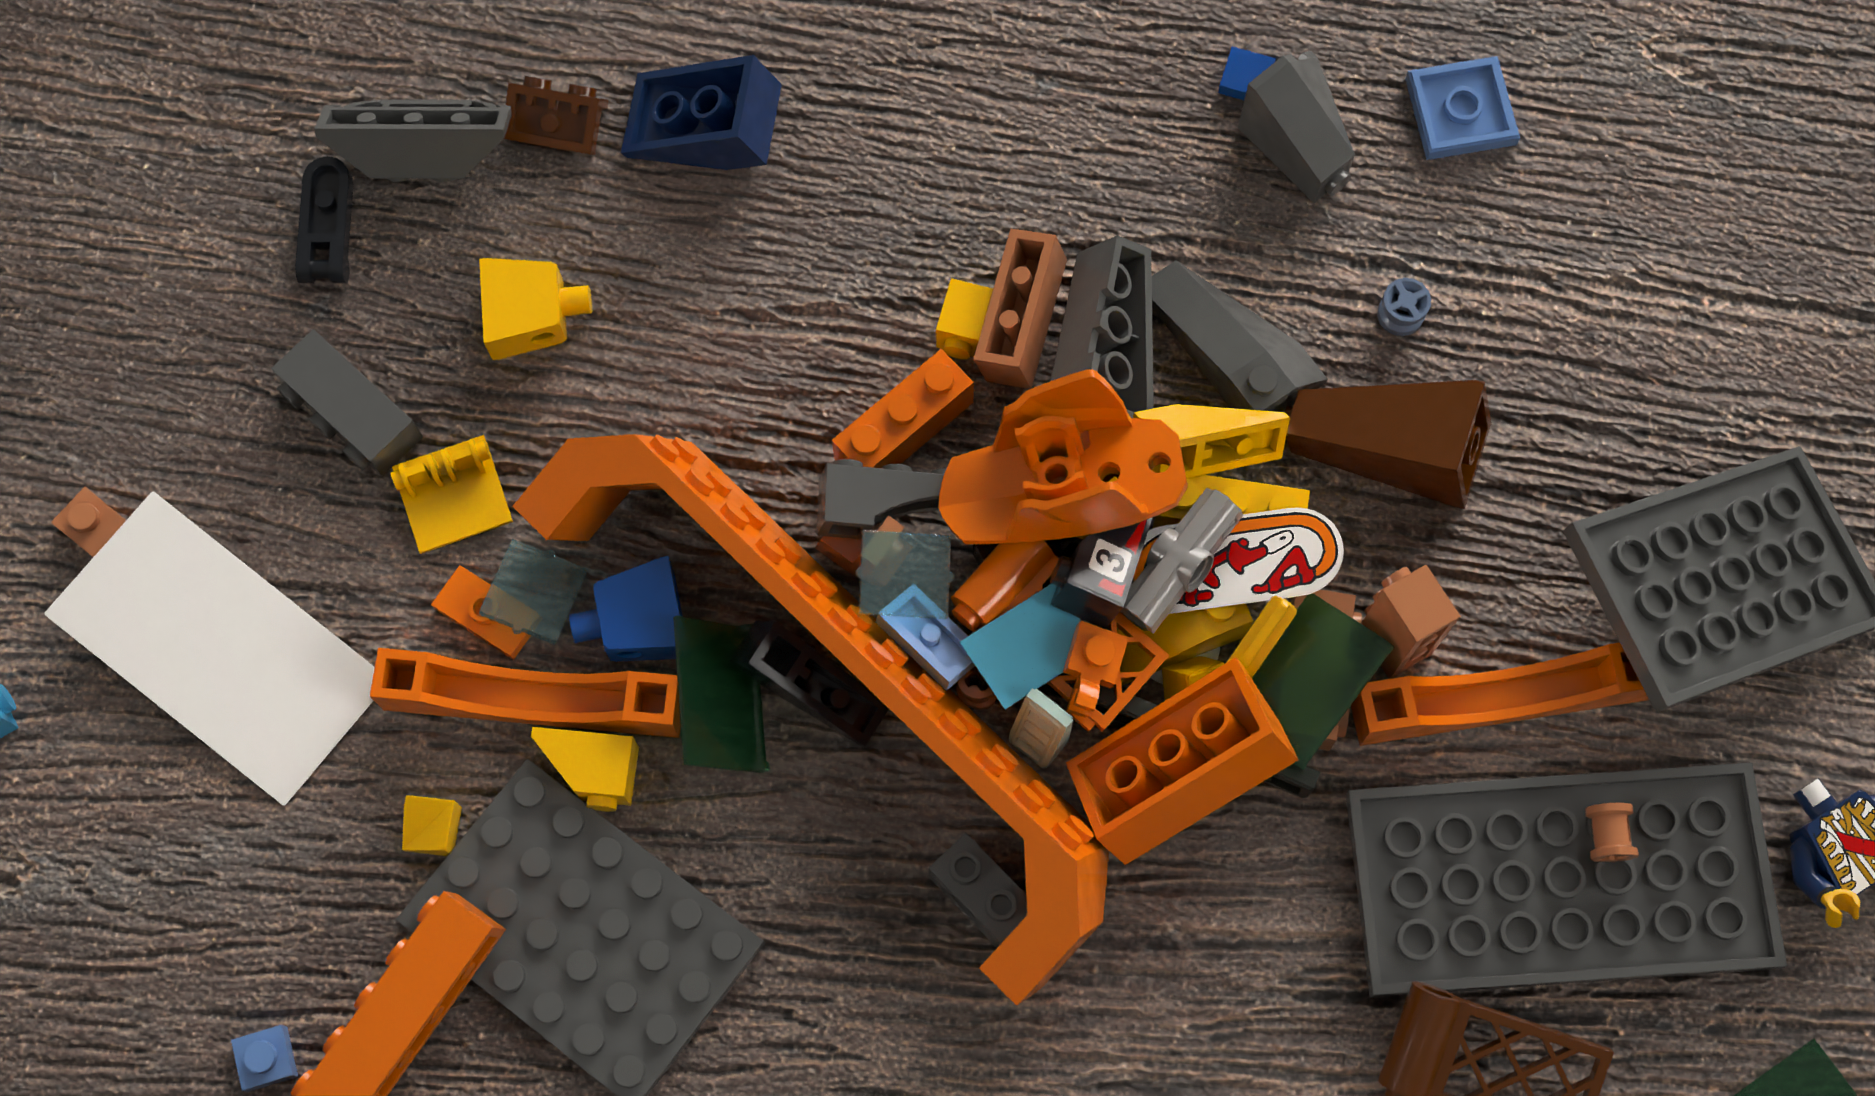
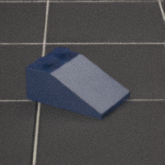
M754 55L638 73L621 154L626 158L722 170L767 165L782 84Z

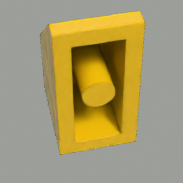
M532 727V739L582 801H587V808L597 811L614 812L617 810V804L631 806L639 746L633 736Z

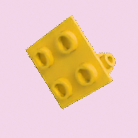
M484 435L392 466L393 472H391V477L396 490L400 491L420 554L513 522Z

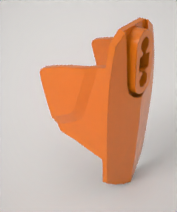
M1087 369L1029 389L1014 403L1005 406L993 445L952 457L943 476L938 508L943 520L952 533L964 544H1003L1056 540L1092 535L1130 526L1176 507L1188 488L1179 436L1162 420L1131 418L1120 396L1096 370ZM1159 464L1169 466L1166 471L1161 473L1152 471ZM1115 473L1119 475L1115 481H1103L1104 477L1108 474Z

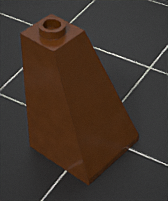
M1478 380L1303 389L1298 391L1294 406L1288 405L1284 411L1290 417L1286 439L1291 453L1461 509L1466 507L1491 427L1485 382Z

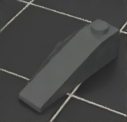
M1175 260L1152 276L1153 310L1230 408L1284 412L1288 405H1294L1299 390L1318 389L1327 383L1328 378L1299 342Z

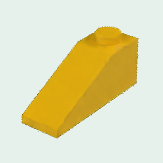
M1181 404L1134 412L1133 418L1162 420L1178 434L1186 478L1282 459L1290 417L1285 412ZM1159 464L1152 471L1161 473L1166 471L1169 466Z
M1240 604L1168 614L1154 634L1141 628L1139 629L1169 654L1168 658L1155 671L1158 672L1163 667L1191 659L1242 639L1252 626L1254 620L1247 605ZM1120 629L1117 630L1118 634L1126 636ZM1127 645L1120 672H1142L1153 658L1138 645ZM1123 680L1121 684L1125 685L1134 680Z

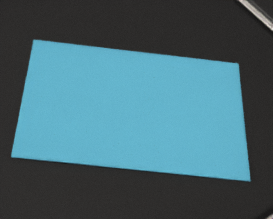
M1054 584L1045 587L960 641V644L1004 709L1024 698L1032 688L1038 689L1063 673L1076 625L1081 619L1050 605L1057 587Z

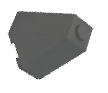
M1306 51L1299 56V60L1292 54L1283 55L1248 84L1238 129L1315 203L1326 193L1330 196L1337 194L1349 182L1351 178L1349 170L1355 153L1319 60L1312 51Z

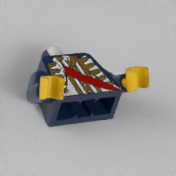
M1818 778L1793 794L1811 820L1789 834L1792 843L1790 847L1793 883L1819 908H1826L1825 920L1827 924L1832 928H1838L1842 925L1841 911L1848 912L1855 920L1859 919L1860 899L1857 895L1875 884V795H1868L1866 792L1858 790L1836 802Z

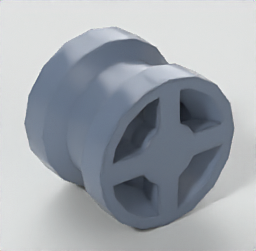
M1401 278L1393 281L1388 285L1378 306L1377 317L1380 325L1387 332L1397 336L1411 335L1419 330L1431 307L1429 290L1416 279ZM1399 309L1407 311L1409 316L1396 311Z

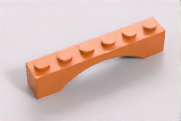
M1620 643L1607 644L1553 660L1496 671L1452 676H1404L1360 683L1349 698L1360 746L1649 700Z
M378 648L370 691V698L384 711L679 738L685 687L679 675L637 671L592 674L538 672L478 664L429 652Z

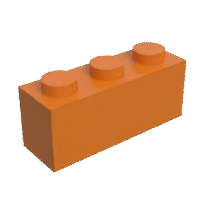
M941 348L832 439L835 461L853 459L862 462L863 467L882 468L888 464L903 463L973 403L974 382Z

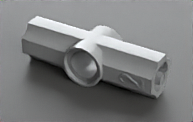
M1206 488L1175 529L1169 528L1156 539L1148 553L1147 566L1131 585L1124 607L1120 612L1142 630L1154 634L1186 591L1189 593L1193 592L1205 580L1212 568L1214 553L1243 517L1242 510L1220 491Z

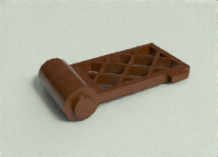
M1412 981L1378 1082L1386 1088L1385 1096H1456L1444 1091L1449 1074L1470 1064L1480 1088L1464 1096H1492L1493 1093L1518 1081L1526 1096H1534L1526 1077L1553 1065L1564 1088L1548 1096H1576V1094L1584 1091L1582 1096H1599L1614 1052L1608 1047L1459 998L1441 988ZM1470 1015L1489 1021L1498 1038L1470 1051L1463 1037ZM1500 1025L1514 1031L1504 1035ZM1528 1035L1540 1038L1548 1055L1520 1068L1509 1044ZM1550 1042L1564 1047L1554 1052ZM1459 1046H1461L1464 1055L1455 1059ZM1503 1048L1514 1071L1486 1084L1475 1061ZM1578 1052L1596 1057L1590 1075L1570 1085L1559 1061Z

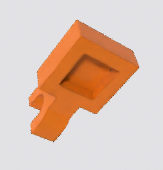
M1080 621L1076 625L1063 669L1064 673L1077 677L1066 709L1067 712L1086 718L1089 711L1093 712L1095 710L1100 693V685L1112 688L1116 684L1129 637L1084 621Z

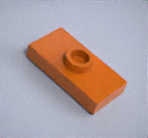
M461 565L458 566L431 603V606L436 611L513 660L542 621L538 614Z

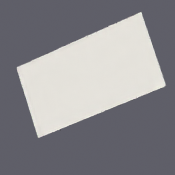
M151 492L44 613L45 616L283 806L289 802L373 702L370 698V691L375 667L155 492Z

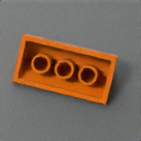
M1235 657L1067 761L1066 765L1096 839L1124 865H1127L1299 759L1280 721L1242 663Z

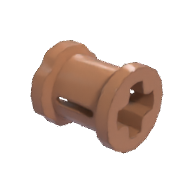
M974 666L957 681L956 692L958 697L968 707L976 710L987 709L996 703L997 697L988 684L987 689L984 691H980L977 685L970 687V677L973 675H977L981 681L985 680L977 667Z
M1604 803L1585 808L1586 817L1592 820L1595 849L1590 851L1591 861L1617 862L1639 857L1638 849L1632 846L1629 816L1634 813L1632 804Z

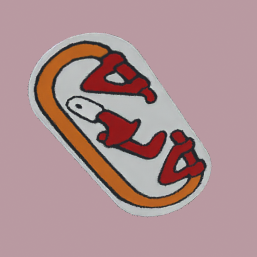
M1286 508L1243 514L1239 523L1214 553V562L1205 580L1193 592L1189 593L1186 591L1169 614L1269 601L1274 595L1282 598H1292L1315 593L1329 584L1341 567L1344 553L1341 535L1327 517L1306 508ZM1178 524L1160 526L1148 531L1131 585L1147 566V556L1156 539L1169 528L1175 529Z

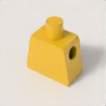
M494 258L479 259L483 343L492 360H500L561 344L567 340L566 316L592 314V298L589 285L564 288L559 268L553 262Z

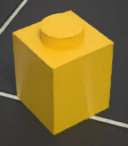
M953 278L950 279L936 327V348H942L947 355L957 359L974 357L993 288Z

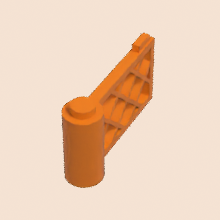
M1045 541L998 544L951 596V601L956 606L952 610V614L963 626L971 631H975L977 627H984L1043 589L1042 586L1052 576L1059 559ZM1121 612L1109 624V630L1117 633V628L1129 637L1127 645H1138L1153 659L1142 672L1121 673L1119 670L1116 684L1114 685L1115 703L1104 715L1096 708L1093 712L1089 711L1086 718L1067 712L1088 732L1094 726L1103 732L1169 656L1166 651ZM1072 675L1057 676L1047 682V684L1069 702L1073 688L1067 683H1075L1077 677ZM1134 680L1122 694L1121 681Z

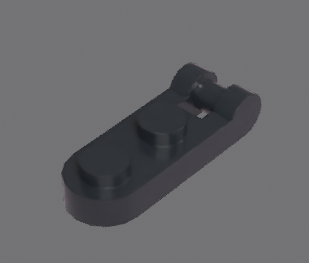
M320 157L310 162L304 170L302 177L295 262L296 278L300 284L315 283L316 279H330L331 283H347L349 280L348 253L354 185L353 178L345 164L335 157ZM329 249V260L315 259L316 250Z

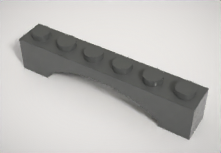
M840 459L834 461L833 464L827 463L819 478L817 535L866 540L873 527L882 523L888 515L895 518L911 513L939 510V493L947 468L935 469L931 473L912 471L910 466L904 464H888L882 468L863 467L862 462L853 459ZM1071 537L1049 541L1058 547V557L1062 555L1070 557L1084 539Z

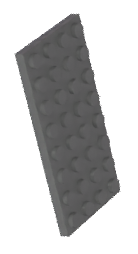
M1752 762L1348 790L1346 793L1370 997L1408 995L1412 981L1426 983L1448 992L1770 970L1787 967ZM1604 803L1632 804L1634 813L1629 816L1632 846L1638 849L1639 857L1617 862L1591 861L1590 851L1595 849L1592 820L1586 817L1585 808Z

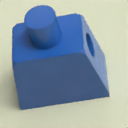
M669 556L660 557L597 581L593 584L597 609L569 614L574 642L580 643L602 638L604 650L610 661L667 660L691 657L675 572Z

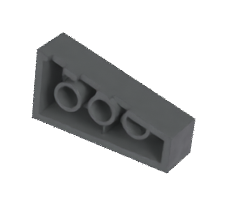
M1117 235L1077 253L1051 381L1087 369L1096 370L1117 392L1124 402L1128 414L1133 418L1134 412L1154 408L1151 249Z

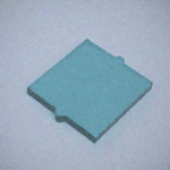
M863 530L861 566L855 572L856 576L860 578L859 614L947 619L949 583L954 580V574L950 572L951 535Z
M512 539L480 608L479 615L512 627L514 634L524 632L556 645L588 569L556 557L553 550L544 552Z

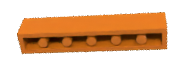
M443 891L440 896L434 895L431 897L417 916V921L420 924L408 940L406 938L402 939L391 950L386 959V964L389 966L377 983H370L360 993L354 1004L357 1012L346 1027L342 1025L330 1035L323 1046V1052L326 1055L315 1070L310 1069L300 1077L291 1091V1096H388L506 929L459 894Z

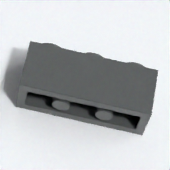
M314 329L271 368L282 383L276 390L295 409L304 404L314 413L309 420L327 439L330 440L337 435L347 444L342 449L343 453L362 471L369 465L382 477L423 438L413 420Z

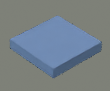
M1498 56L1409 70L1407 72L1405 80L1426 160L1517 145L1520 135Z

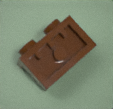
M524 76L523 85L508 83L505 105L511 106L512 115L504 139L595 155L601 111L608 108L609 101L596 98L597 88L569 84L567 93L551 90L552 80Z

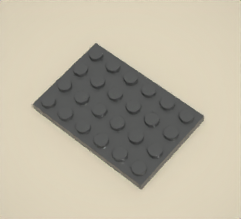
M1801 446L1571 523L1562 530L1656 713L1875 630V580Z
M529 759L523 763L396 918L397 921L413 933L420 924L417 921V916L425 903L434 895L440 896L443 891L459 894L504 927L506 931L471 980L616 1096H648L765 945L761 938L595 810L587 808L586 803Z

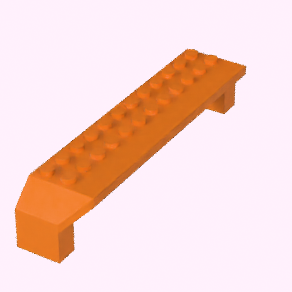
M627 434L567 439L512 506L546 540L589 541L631 490H664L1024 839L1027 916L979 969L1016 1006L1040 990L1103 922L1109 850L1096 839L1091 824L950 689L946 691L875 623L876 618L694 443L684 441L678 437L667 439L657 434L655 437Z

